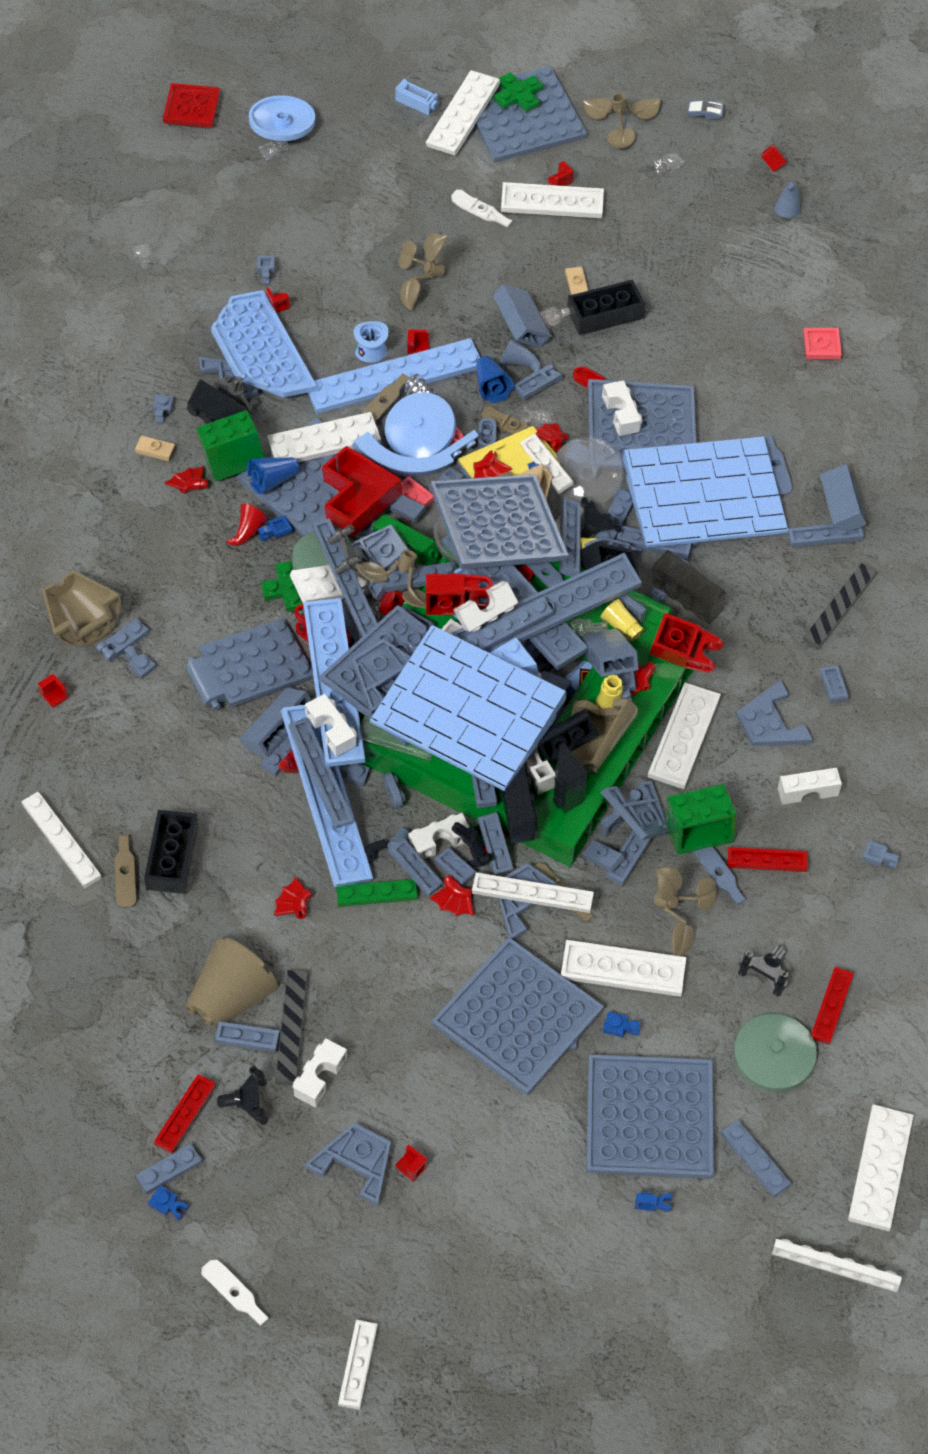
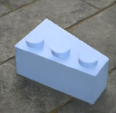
M517 638L490 652V654L539 677L536 662Z

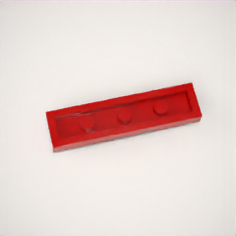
M728 847L727 867L806 872L807 851Z
M834 967L811 1033V1037L814 1040L830 1045L854 973Z
M197 1074L154 1140V1145L173 1154L215 1089V1082Z

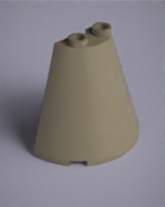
M74 570L63 576L60 584L55 585L52 583L42 589L53 633L66 645L71 644L81 647L97 642L111 631L116 624L115 619L117 615H120L121 599L117 592Z
M614 699L613 708H599L588 700H574L572 715L585 709L600 734L571 751L587 772L597 774L598 769L636 718L638 708L629 699Z
M219 937L213 943L185 1004V1009L192 1015L200 1014L202 1016L201 1020L206 1025H212L217 1029L219 1021H230L279 988L278 982L271 971L266 972L264 962L252 951L235 940L227 937L223 940L222 937Z

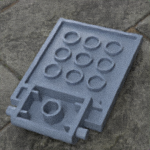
M283 618L200 645L199 650L202 657L196 659L195 657H190L188 659L189 663L185 667L207 708L212 706L214 710L220 709L219 703L225 701L228 702L230 707L314 679L313 671Z

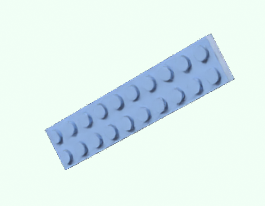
M471 338L315 380L314 382L317 387L315 391L308 392V396L316 414L373 399L384 387L393 384L402 373L408 376L409 380L400 391L477 370L476 363L480 357Z
M341 598L303 602L316 698L325 694L329 700L332 699L337 707V711L345 716L348 726L353 727L357 733L356 746L336 757L326 744L325 732L333 727L330 725L320 726L326 766L365 763L358 710L319 679V676L349 650Z
M305 705L284 707L281 710V714L334 887L370 882L373 876L339 767L331 766L330 768L354 821L352 824L334 828L288 727L291 722L307 718L305 715ZM309 720V723L324 753L321 728L318 727L315 729V727Z

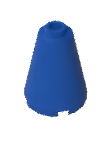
M483 356L478 359L476 363L478 387L483 400L486 399L491 403H496L506 399L511 389L513 390L514 388L512 378L491 357Z
M293 457L253 458L247 463L248 477L251 476L253 480L250 484L257 494L266 493L298 474L300 469L299 462Z

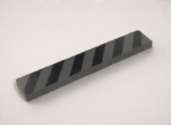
M861 563L804 635L803 641L819 649L874 579L877 571Z
M287 970L276 1084L293 1085L297 1078L308 971Z

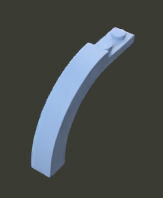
M473 430L440 453L421 458L405 457L389 451L380 445L369 431L356 439L352 447L356 452L393 475L422 477L438 473L450 467L454 462L453 459L462 453L461 450L466 447L469 449L476 444V439L479 435Z

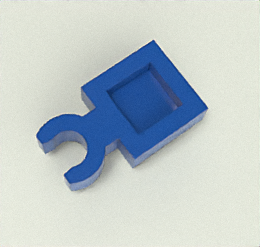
M162 1186L158 1187L148 1201V1205L165 1216L170 1211L177 1220L182 1219V1215L177 1213L179 1209L188 1211L186 1203L176 1202L178 1196Z

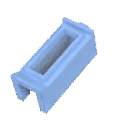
M403 79L395 88L396 101L426 115H430L438 107L437 93L433 94L409 83L406 79Z

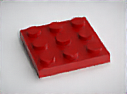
M171 83L163 115V123L212 128L220 95V87Z

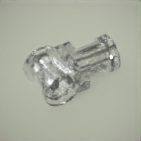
M575 619L569 623V627L578 637L580 636V639L581 635L608 630L606 620L591 623V619Z

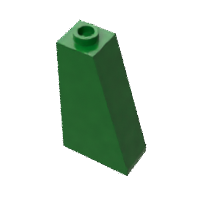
M385 514L372 524L374 532L389 525L394 526L410 551L416 553L415 563L430 566L441 556L434 540Z

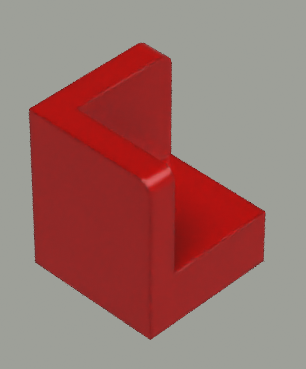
M774 143L760 153L762 159L773 172L787 162Z
M563 161L558 164V173L548 178V183L554 186H568L573 183L574 171Z
M266 288V296L276 313L290 309V300L287 293L283 294L281 292L273 295L270 288Z
M408 329L407 354L428 350L429 330Z
M391 591L384 594L378 612L387 615L397 605L401 606L405 602L402 597L403 593Z
M54 673L38 683L39 693L52 708L69 699L66 687Z
M408 1144L406 1146V1153L395 1164V1167L414 1182L427 1168V1158Z

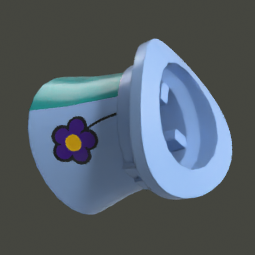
M367 321L355 326L354 337L358 342L355 354L358 359L368 363L384 359L388 352L385 344L388 338L387 325L379 321Z

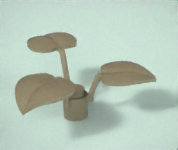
M622 93L614 94L612 101L605 98L584 99L583 101L586 114L594 120L606 118L607 113H611L612 109L618 113L620 130H612L607 136L608 143L617 149L628 148L635 140V133L632 129H623L621 113L625 111L626 106L639 119L649 120L657 115L661 102L660 98L646 99L634 103L631 107Z
M432 233L427 237L424 251L428 262L414 258L417 253V246L414 242L406 241L402 244L398 256L399 267L406 270L410 268L414 261L424 265V271L428 274L412 277L410 281L406 280L403 283L400 298L407 309L413 311L414 304L419 296L420 283L418 279H432L433 276L440 278L444 274V265L435 260L440 254L448 236Z
M403 550L400 559L396 560L395 564L388 571H385L382 566L376 563H356L358 571L365 578L373 582H386L387 576L397 566H399L398 569L401 572H409L408 591H404L402 597L412 606L426 608V594L421 590H413L411 588L413 570L418 568L417 563H415L417 555L413 551Z
M671 867L658 868L655 871L658 877L659 891L655 894L654 903L657 907L664 908V912L671 914L681 922L677 923L673 930L672 952L674 956H682L693 945L694 930L692 926L686 925V921L671 909L678 905V900H698V908L700 910H709L717 899V884L713 878L703 877L697 884L696 897L676 896L677 890L682 885L681 873Z

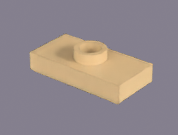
M582 267L566 268L565 275L570 295L588 291Z
M141 436L136 445L135 453L170 461L175 450V444Z

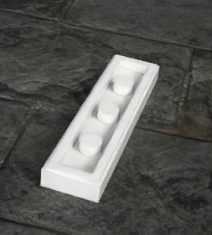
M535 433L520 442L521 447L535 464H543L552 475L550 484L558 494L574 485L572 479Z
M356 1320L338 1406L358 1410L361 1408L378 1327L377 1323Z

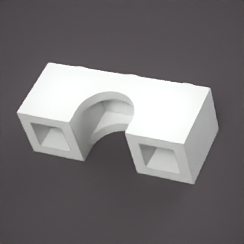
M624 381L604 384L602 397L607 409H620L615 411L613 421L618 435L622 436L639 432L643 420L641 414L637 412L635 400L631 398L630 388L626 387Z
M501 581L486 590L490 602L485 609L480 610L477 604L471 600L454 609L464 630L475 632L482 627L483 623L496 620L498 614L514 609V605L518 601L507 582Z
M323 694L305 704V715L315 729L322 725L333 727L325 732L326 744L336 757L356 746V731L353 727L348 726L345 716L337 711V707L332 699L329 700Z
M536 746L526 760L528 767L526 772L527 776H530L531 785L537 795L554 788L555 772L547 760L541 761Z
M837 768L780 776L778 791L782 805L801 802L803 796L812 792H818L820 799L839 796L842 783Z
M462 813L458 815L453 814L445 820L432 822L429 826L421 829H414L411 833H408V843L424 860L436 855V845L434 842L437 839L444 838L449 840L453 848L465 844L462 841V837L455 834L451 827L455 822H459L469 828V825Z
M325 1039L322 1044H318L314 1051L313 1059L306 1062L301 1077L298 1076L293 1083L294 1096L316 1108L326 1092V1082L320 1080L317 1075L322 1071H331L338 1074L347 1060V1049L328 1039Z

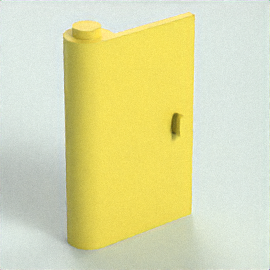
M531 426L458 459V462L470 477L474 478L473 462L481 461L490 450H493L492 453L497 452L498 456L496 459L512 467L511 472L513 476L520 475L529 470L527 464L533 462L521 447L520 442L536 433L537 430ZM540 439L541 442L548 449V451L560 464L559 458L556 455V453L552 450V448L547 444L546 441Z

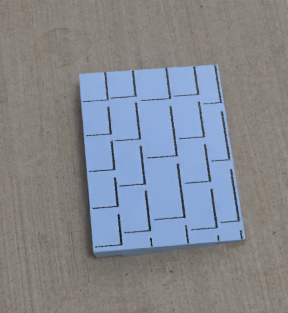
M764 437L624 451L623 462L627 472L626 480L646 548L788 533Z
M431 625L371 717L370 723L505 791L556 719L557 711L566 700V691Z

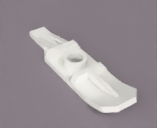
M456 190L451 195L452 202L486 221H496L506 227L512 223V220L500 214L495 207L471 197L463 190Z
M210 1260L202 1267V1276L237 1311L247 1313L260 1326L268 1320V1317L255 1305L253 1294L221 1262ZM237 1290L239 1291V1295L237 1297H233L231 1295V1292Z

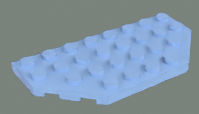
M261 290L231 296L228 304L219 314L217 321L213 323L211 332L234 375L237 377L241 376L244 383L283 398L315 391L317 385L265 292Z

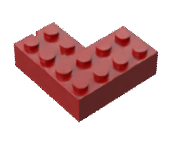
M345 446L335 455L336 459L332 457L322 466L324 482L340 491L324 507L326 519L329 518L333 525L341 529L351 524L354 527V532H351L349 535L354 537L402 494L400 478L350 447Z

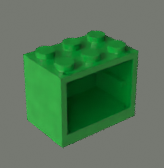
M247 410L196 428L206 463L215 482L247 471V463L253 458H264L258 432Z
M724 784L667 797L666 822L669 828L668 833L677 855L734 842L736 812Z

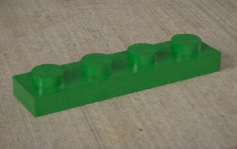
M413 879L336 887L338 907L417 900L416 882Z

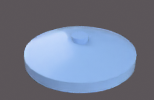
M271 96L256 102L249 111V125L256 134L266 139L290 141L304 137L312 131L315 126V112L307 102L299 98Z
M426 392L414 393L398 401L390 410L385 422V435L392 450L398 455L412 458L432 456L447 449L456 431L455 415L449 404L443 398Z

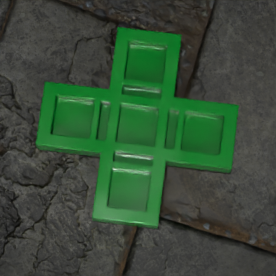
M511 72L498 78L500 79L499 86L503 91L494 95V101L503 110L516 103L526 113L540 106V101L533 94L543 90V84L534 75L521 82Z
M292 561L277 563L275 568L278 579L261 582L264 600L283 598L286 612L295 611V608L303 604L290 577V573L293 570Z

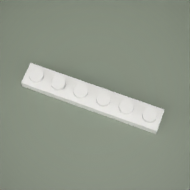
M39 792L21 801L23 807L84 889L102 879L101 874Z
M482 873L475 874L472 894L586 913L591 912L594 892Z
M776 1239L772 1252L773 1255L894 1292L898 1291L902 1279L895 1272H884L869 1264L861 1265L855 1263L854 1260L849 1258L841 1259L835 1257L830 1252H818L807 1245H795L787 1239Z

